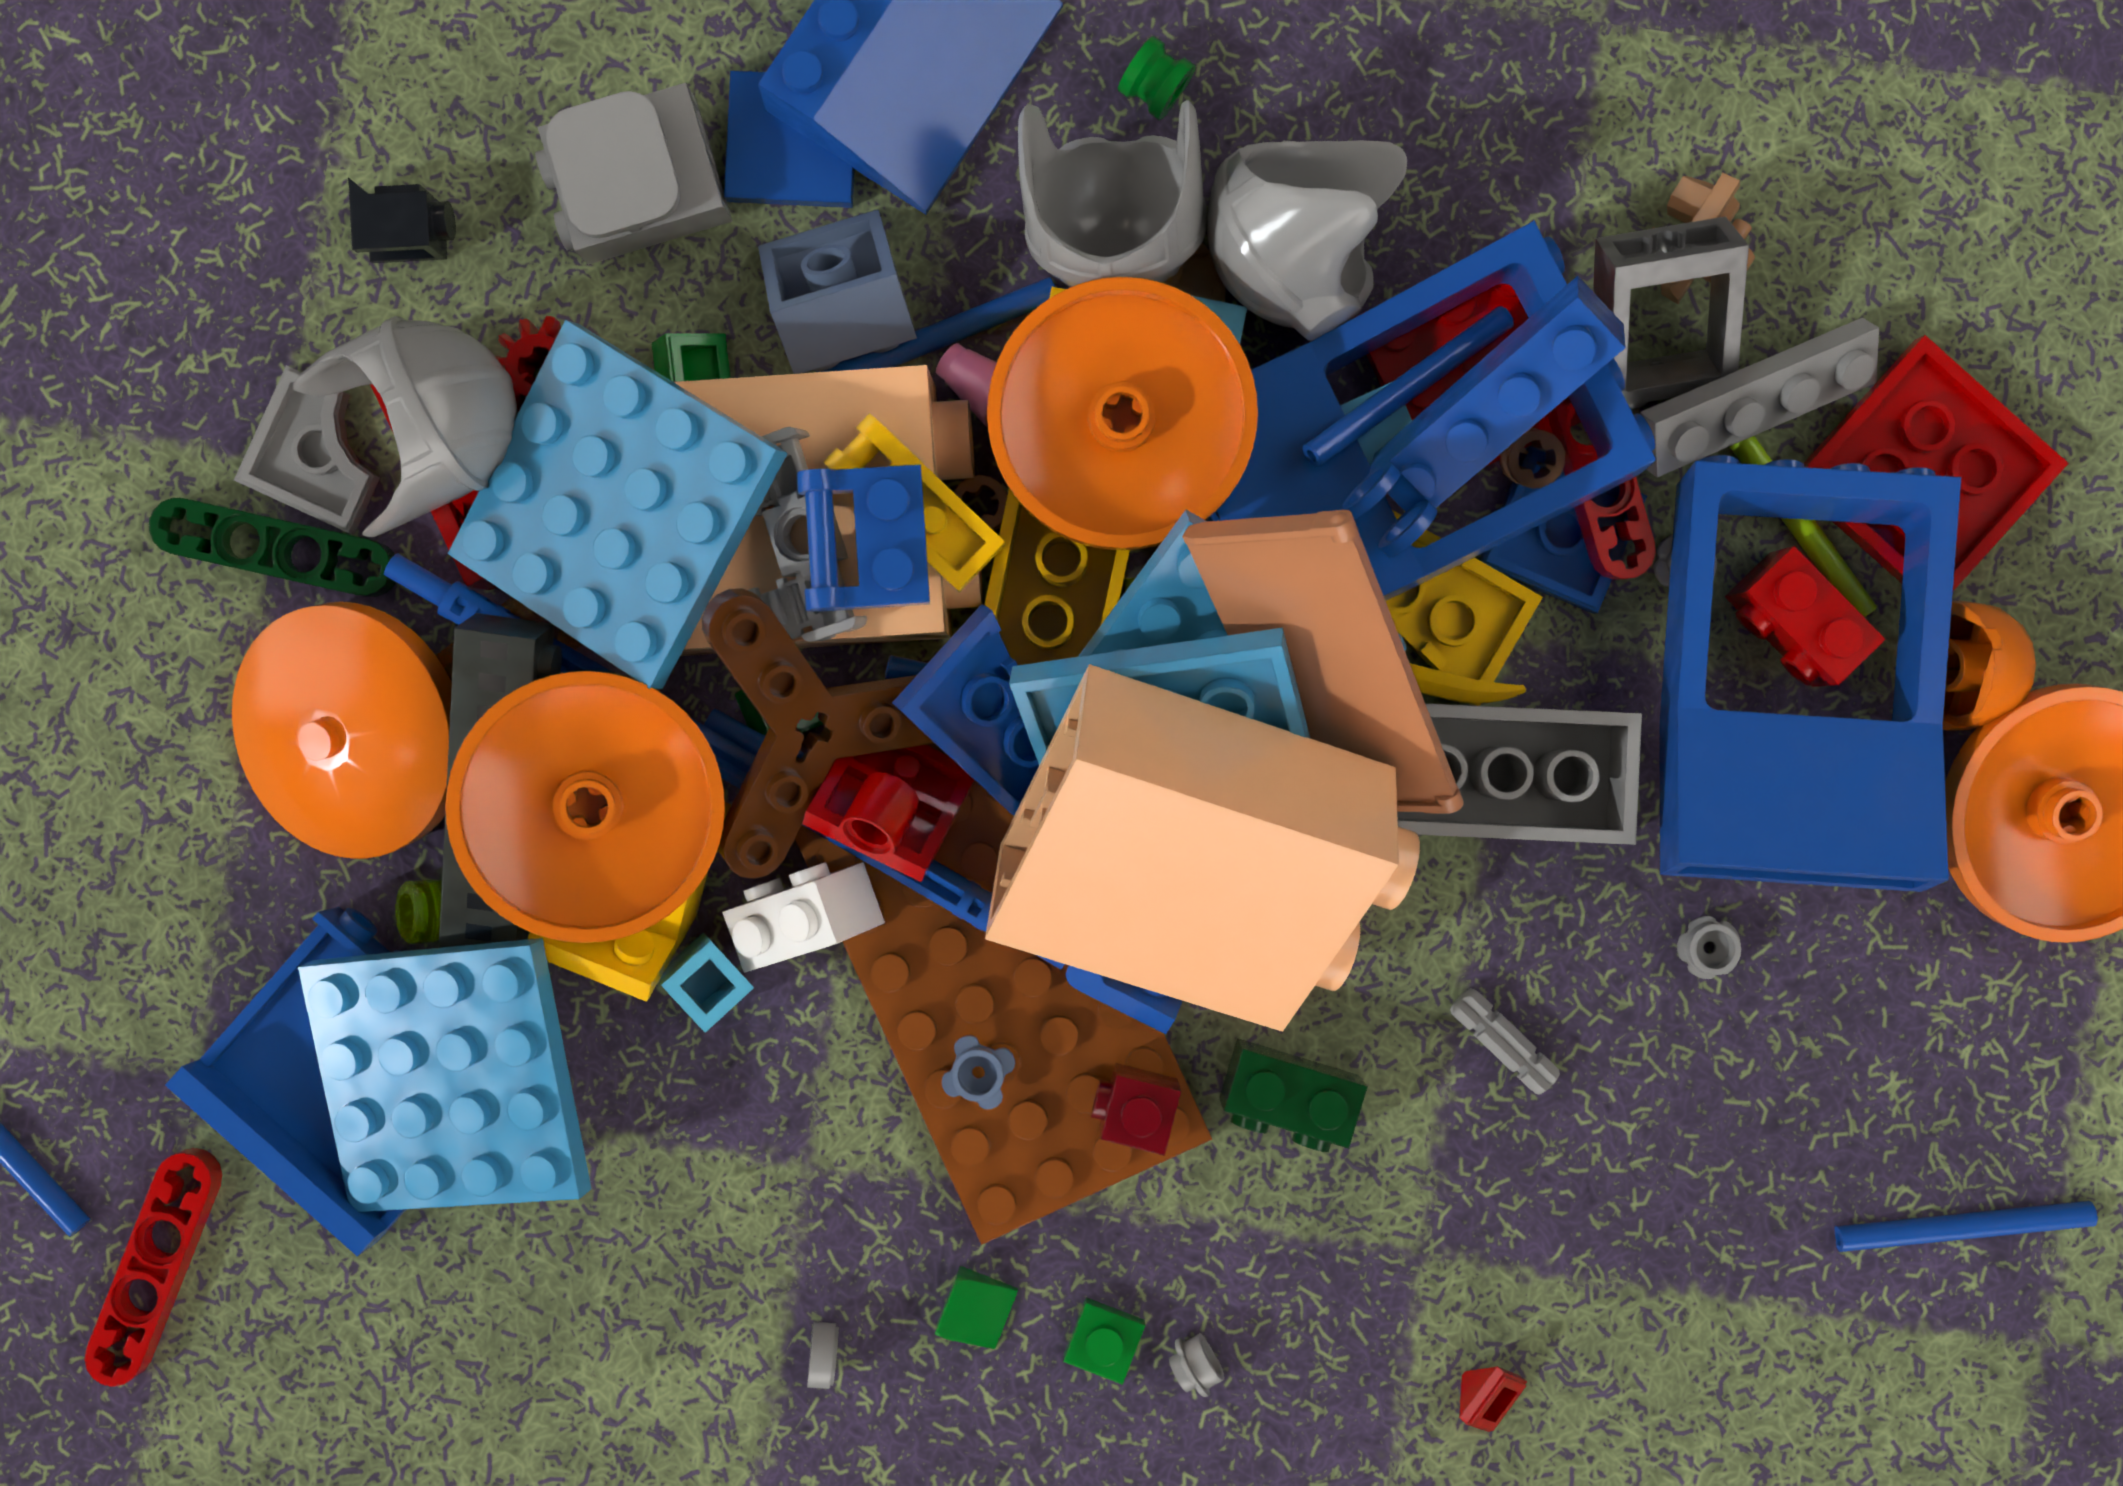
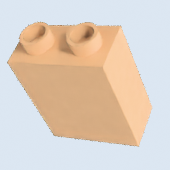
M927 365L674 382L760 436L785 427L806 430L810 436L799 441L808 469H829L823 461L836 447L843 451L860 433L855 427L870 413L941 481L975 477L973 432L969 400L937 402L936 386ZM878 452L864 468L888 467L891 462ZM853 493L833 494L834 513L848 555L847 559L838 561L845 587L859 586ZM774 505L768 506L765 510L774 508ZM763 515L754 516L710 601L717 594L728 589L742 588L749 590L759 588L760 594L778 589L776 583L778 579L787 578L788 581L796 579V576L782 577ZM802 516L792 526L790 532L791 542L798 552L809 554L806 516ZM928 563L930 605L852 609L854 616H867V622L864 627L851 632L836 634L834 638L825 641L808 642L799 637L793 639V642L798 648L951 638L950 609L979 607L983 604L982 570L959 593ZM702 616L680 656L716 654L703 633ZM812 626L803 628L804 633L813 631Z
M1089 664L1001 842L985 939L1283 1032L1314 986L1336 991L1343 985L1352 969L1358 951L1360 920L1372 904L1393 910L1403 901L1416 873L1420 854V841L1416 832L1398 827L1396 767Z

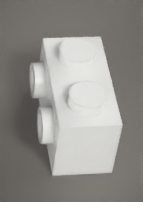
M826 862L790 874L792 886L785 889L780 878L768 881L743 891L747 903L722 912L744 973L838 944L885 923L864 862L832 873L829 872Z

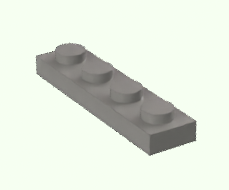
M1864 318L1857 319L1640 412V415L1649 424L1655 439V449L1652 452L1656 461L1647 470L1658 478L1877 382L1879 327Z

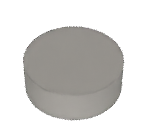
M813 1322L807 1388L830 1389V1386L834 1384L839 1327L836 1326V1323Z

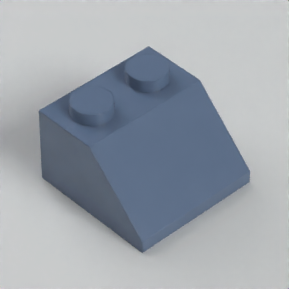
M879 209L758 246L770 313L793 374L812 370H828L841 361L871 352H887L896 348L900 343L917 338Z

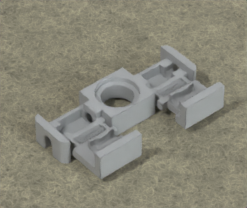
M785 427L761 436L774 445L781 443L777 447L788 454L755 516L763 515L782 577L796 576V579L790 581L787 578L776 580L778 589L760 594L759 588H752L748 591L754 592L771 608L792 640L802 637L808 642L825 641L834 638L836 634L851 632L864 627L867 622V616H854L853 610L813 612L806 611L804 590L811 588L809 554H801L794 548L790 532L795 521L802 516H806L805 495L798 494L797 472L808 470L799 440L810 435L803 429ZM774 505V508L765 510L768 506ZM834 513L839 587H845L838 561L847 559L848 555ZM812 626L813 631L804 633L803 628Z

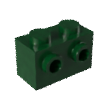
M1237 1038L1219 1099L1223 1110L1232 1113L1230 1122L1239 1127L1266 1134L1269 1126L1272 1125L1294 1132L1292 1141L1316 1151L1329 1152L1331 1144L1349 1149L1368 1086L1357 1074Z

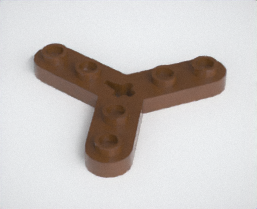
M742 588L728 589L717 594L707 604L702 616V630L707 642L770 727L724 819L718 847L719 853L731 871L741 877L755 879L767 876L776 870L785 859L803 823L805 812L823 783L834 759L933 744L934 742L892 704L917 675L825 688L771 608L754 592ZM818 712V719L825 725L823 731L820 734L810 732L803 741L804 735L797 728V724L801 718L811 721ZM800 750L803 752L802 758L797 757Z

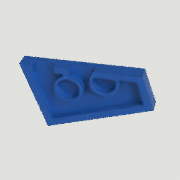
M981 604L898 695L892 704L1014 817L1039 764L1009 685L1012 666H1017L1018 664L1010 657L999 634L1001 628L992 609Z

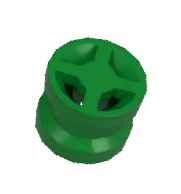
M1152 36L1143 44L1130 62L1117 89L1118 92L1128 99L1134 97L1141 99L1147 104L1149 114L1160 121L1168 114L1189 84L1196 65L1186 58L1176 60L1166 53L1164 42Z

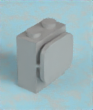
M686 82L646 95L624 91L566 108L558 112L549 124L538 127L544 149L535 152L537 165L546 187L549 190L556 188L562 211L554 213L557 232L566 250L574 249L588 265L733 221L728 203L724 198V190L697 100Z

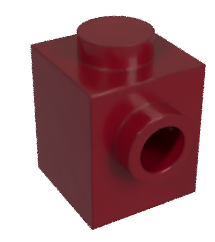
M1115 1063L1111 1082L1102 1079L1099 1081L1091 1112V1118L1101 1120L1100 1139L1165 1156L1181 1095L1178 1079Z

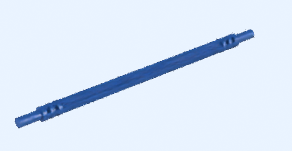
M399 553L390 559L385 568L384 575L438 606V615L458 625L475 613L521 619L512 614L510 610L493 603L486 596L471 590L470 587L462 582L456 581L450 584ZM554 638L553 645L560 646L562 650L560 673L572 671L613 673ZM692 719L707 739L716 757L722 779L740 789L756 755ZM803 825L952 912L951 914L966 920L975 928L986 932L993 892L983 889L976 882L966 879L936 860L932 861L922 882H919ZM1038 956L1043 960L1047 961L1048 963L1059 968L1060 970L1065 965L1063 963Z

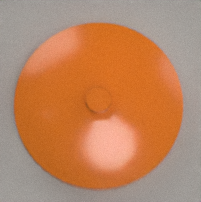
M1133 277L1102 278L1078 284L1054 295L1032 311L1015 329L997 360L991 378L987 404V422L991 448L1005 483L1019 503L1036 520L1053 532L1071 541L1107 550H1137L1160 545L1186 509L1205 521L1212 516L1228 499L1248 465L1254 447L1258 420L1257 393L1248 360L1239 342L1225 323L1205 304L1193 296L1158 281Z
M330 602L297 609L285 614L266 627L253 641L243 658L235 681L232 698V724L235 745L244 773L254 793L271 816L290 834L312 848L330 855L351 859L379 857L404 848L431 832L445 816L452 682L443 665L429 646L411 628L386 612L358 603Z
M572 671L554 674L528 683L503 697L487 710L465 737L450 771L445 804L446 825L454 856L463 875L483 901L500 916L522 929L549 939L577 943L604 942L638 933L663 920L680 907L704 879L715 858L724 825L725 801L722 777L716 757L697 724L679 705L659 690L647 688L648 685L635 679L609 672Z
M2060 684L2031 691L2027 698L2015 709L1987 725L1977 727L1961 747L1952 763L1945 782L1948 868L1959 889L1980 912L2013 931L2034 939L2049 942L2069 943L2101 938L2123 929V692L2090 684Z

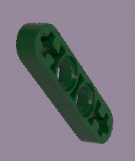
M170 498L162 501L153 509L149 518V533L152 541L161 550L170 554L363 597L381 596L390 591L396 584L395 581L384 575L385 568L395 553L388 546L370 539L185 498ZM186 513L187 521L213 528L211 540L191 535H183L180 539L179 534L170 531L172 519L181 520ZM219 515V519L216 521L215 516ZM252 524L260 536V545L251 557L240 559L232 551L230 538L238 526ZM312 537L319 543L321 548V560L312 571L302 573L292 562V549L300 539ZM342 542L343 545L338 552L337 543ZM369 551H372V562L381 565V572L379 577L369 576L365 586H362L363 578L361 574L336 568L338 555L356 560H366ZM334 572L335 580L331 581L330 576Z

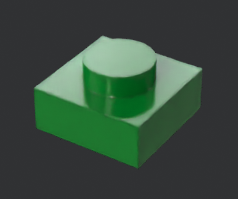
M1086 1297L1065 1350L1063 1362L1123 1385L1144 1331L1145 1320Z

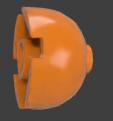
M1952 601L1943 730H1970L1987 725L2015 709L2027 698L2033 686L2036 669L2033 642L2024 626L1999 607L1969 601Z

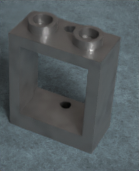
M1726 216L1595 238L1593 292L1624 324L1626 348L1615 356L1614 359L1624 377L1625 389L1622 393L1630 408L1644 406L1650 401L1677 397L1738 371L1749 245ZM1711 276L1706 349L1627 362L1631 289Z

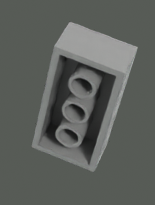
M1426 704L1464 804L1460 810L1451 814L1397 812L1398 827L1416 832L1417 835L1636 845L1642 713Z

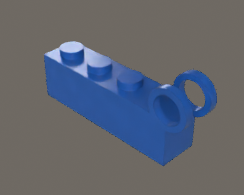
M1576 276L1374 454L1369 475L1350 493L1344 501L1341 510L1351 511L1355 520L1368 512L1388 493L1405 513L1386 531L1378 547L1389 558L1398 555L1414 543L1430 526L1437 515L1438 510L1436 508L1626 348L1624 324L1579 276Z

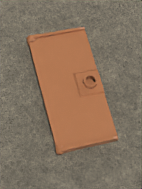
M1349 510L1322 511L1315 514L1208 521L1188 526L1182 537L1189 548L1227 635L1283 628L1310 738L1396 767L1397 812L1451 814L1460 810L1464 804L1462 795L1403 648L1352 512Z

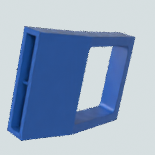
M1534 220L1317 339L1252 369L1258 404L1257 432L1254 447L1240 481L1228 499L1210 516L1212 521L1315 514L1322 511L1341 510L1344 501L1350 493L1369 475L1371 467L1358 440L1351 443L1320 467L1313 466L1303 453L1304 444L1345 416L1326 376L1501 283L1508 284L1515 290L1528 318H1530L1567 285L1562 275L1565 271L1564 260L1555 241L1549 236L1543 238ZM1614 358L1568 396L1598 456L1596 461L1428 546L1416 548L1410 545L1398 555L1390 558L1378 547L1383 535L1397 520L1386 497L1384 496L1368 512L1355 519L1358 532L1385 601L1640 475L1656 461L1652 452L1655 449V439L1652 430L1642 415L1638 413L1633 415L1622 393L1625 389V381L1621 369Z
M1716 455L1695 461L1677 483L1659 721L1660 875L1923 892L1949 880L1943 715L1961 477L1936 476L1935 471L1929 468H1908L1896 473L1870 472L1868 466L1856 463L1837 465L1831 469L1806 468L1802 462L1791 459L1776 460L1765 465L1741 464L1735 457ZM1718 514L1885 524L1899 526L1905 533V552L1892 721L1716 710L1707 704L1705 691Z

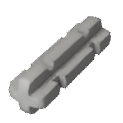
M1472 988L1462 993L1451 1006V1014L1467 1029H1475L1476 1031L1473 1035L1512 1072L1518 1071L1517 1077L1531 1091L1538 1095L1547 1091L1560 1075L1559 1069L1541 1052L1536 1054L1537 1048L1497 1010L1492 1012L1493 1005L1482 994Z

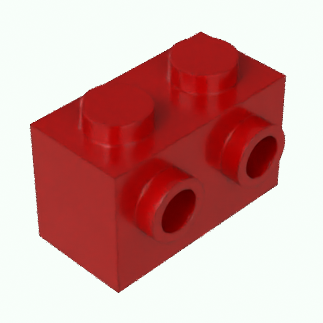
M1795 546L1770 552L1724 596L1738 610L1735 614L1739 622L1757 638L1766 639L1783 656L1780 661L1784 668L1795 679L1807 686L1839 685L1886 640Z

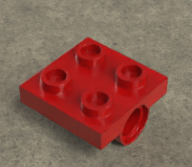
M927 745L838 758L808 806L802 824L922 882L975 780L948 755Z

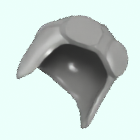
M1189 100L1181 104L1177 141L1155 135L1144 136L1136 141L1126 142L1108 141L1101 137H1087L1066 143L1060 149H1057L1054 145L1039 107L1027 104L1022 109L1018 119L1019 177L1026 222L1025 239L1034 260L1048 273L1059 278L1070 287L1087 281L1112 277L1143 278L1164 283L1169 277L1176 275L1179 268L1201 245L1207 231L1208 213L1203 197L1198 121L1193 104Z
M1283 140L1282 142H1262L1246 145L1229 155L1217 169L1207 214V239L1210 255L1217 274L1229 293L1255 315L1275 325L1294 328L1309 341L1317 339L1358 316L1373 289L1372 267L1364 259L1365 238L1377 223V209L1390 198L1405 177L1407 157L1403 149L1391 142L1383 141L1296 142Z
M398 316L387 319L381 326L369 330L328 351L303 371L294 382L293 390L318 397L373 384L383 399L400 456L401 482L395 490L388 507L362 532V535L367 537L379 536L459 499L473 490L481 491L488 488V480L506 455L508 445L512 440L514 421L518 415L511 376L503 369L494 354L486 346L458 328L430 321L405 320Z

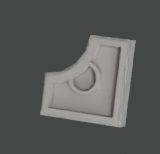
M286 365L234 481L354 535L380 477L360 463L348 443L344 417L350 394L339 392L318 397L293 390V384L302 372Z

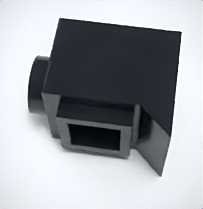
M348 177L353 251L356 253L369 252L372 264L447 259V240H454L456 235L455 215L449 201H438L420 184L375 186V193L369 194Z

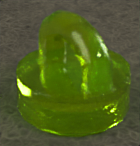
M442 880L405 881L399 888L395 903V918L399 933L408 944L429 943L439 940Z

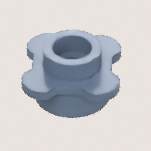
M973 1035L959 1038L954 1045L956 1059L953 1067L942 1077L944 1091L951 1097L960 1095L969 1101L978 1102L979 1106L983 1109L997 1107L1003 1099V1093L1000 1088L1005 1075L1012 1072L1015 1067L1013 1053L1005 1047L994 1050L981 1045L977 1037ZM976 1066L982 1067L985 1071L984 1076L981 1078L974 1077L972 1073L973 1068Z

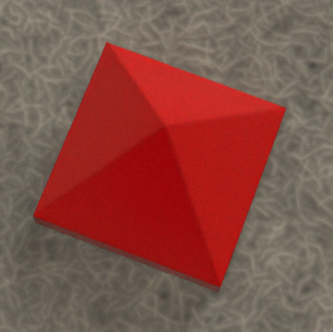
M1498 1366L1465 1371L1461 1379L1459 1418L1466 1425L1487 1432L1494 1431L1526 1388L1525 1384L1527 1381L1518 1374Z

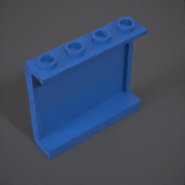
M340 907L316 913L312 919L318 926L199 1060L181 1066L165 1086L358 1257L376 1244L407 1209L358 1212L348 1202L298 967L317 959L391 952L374 938L378 932L377 928L366 916L352 908H347L344 911Z

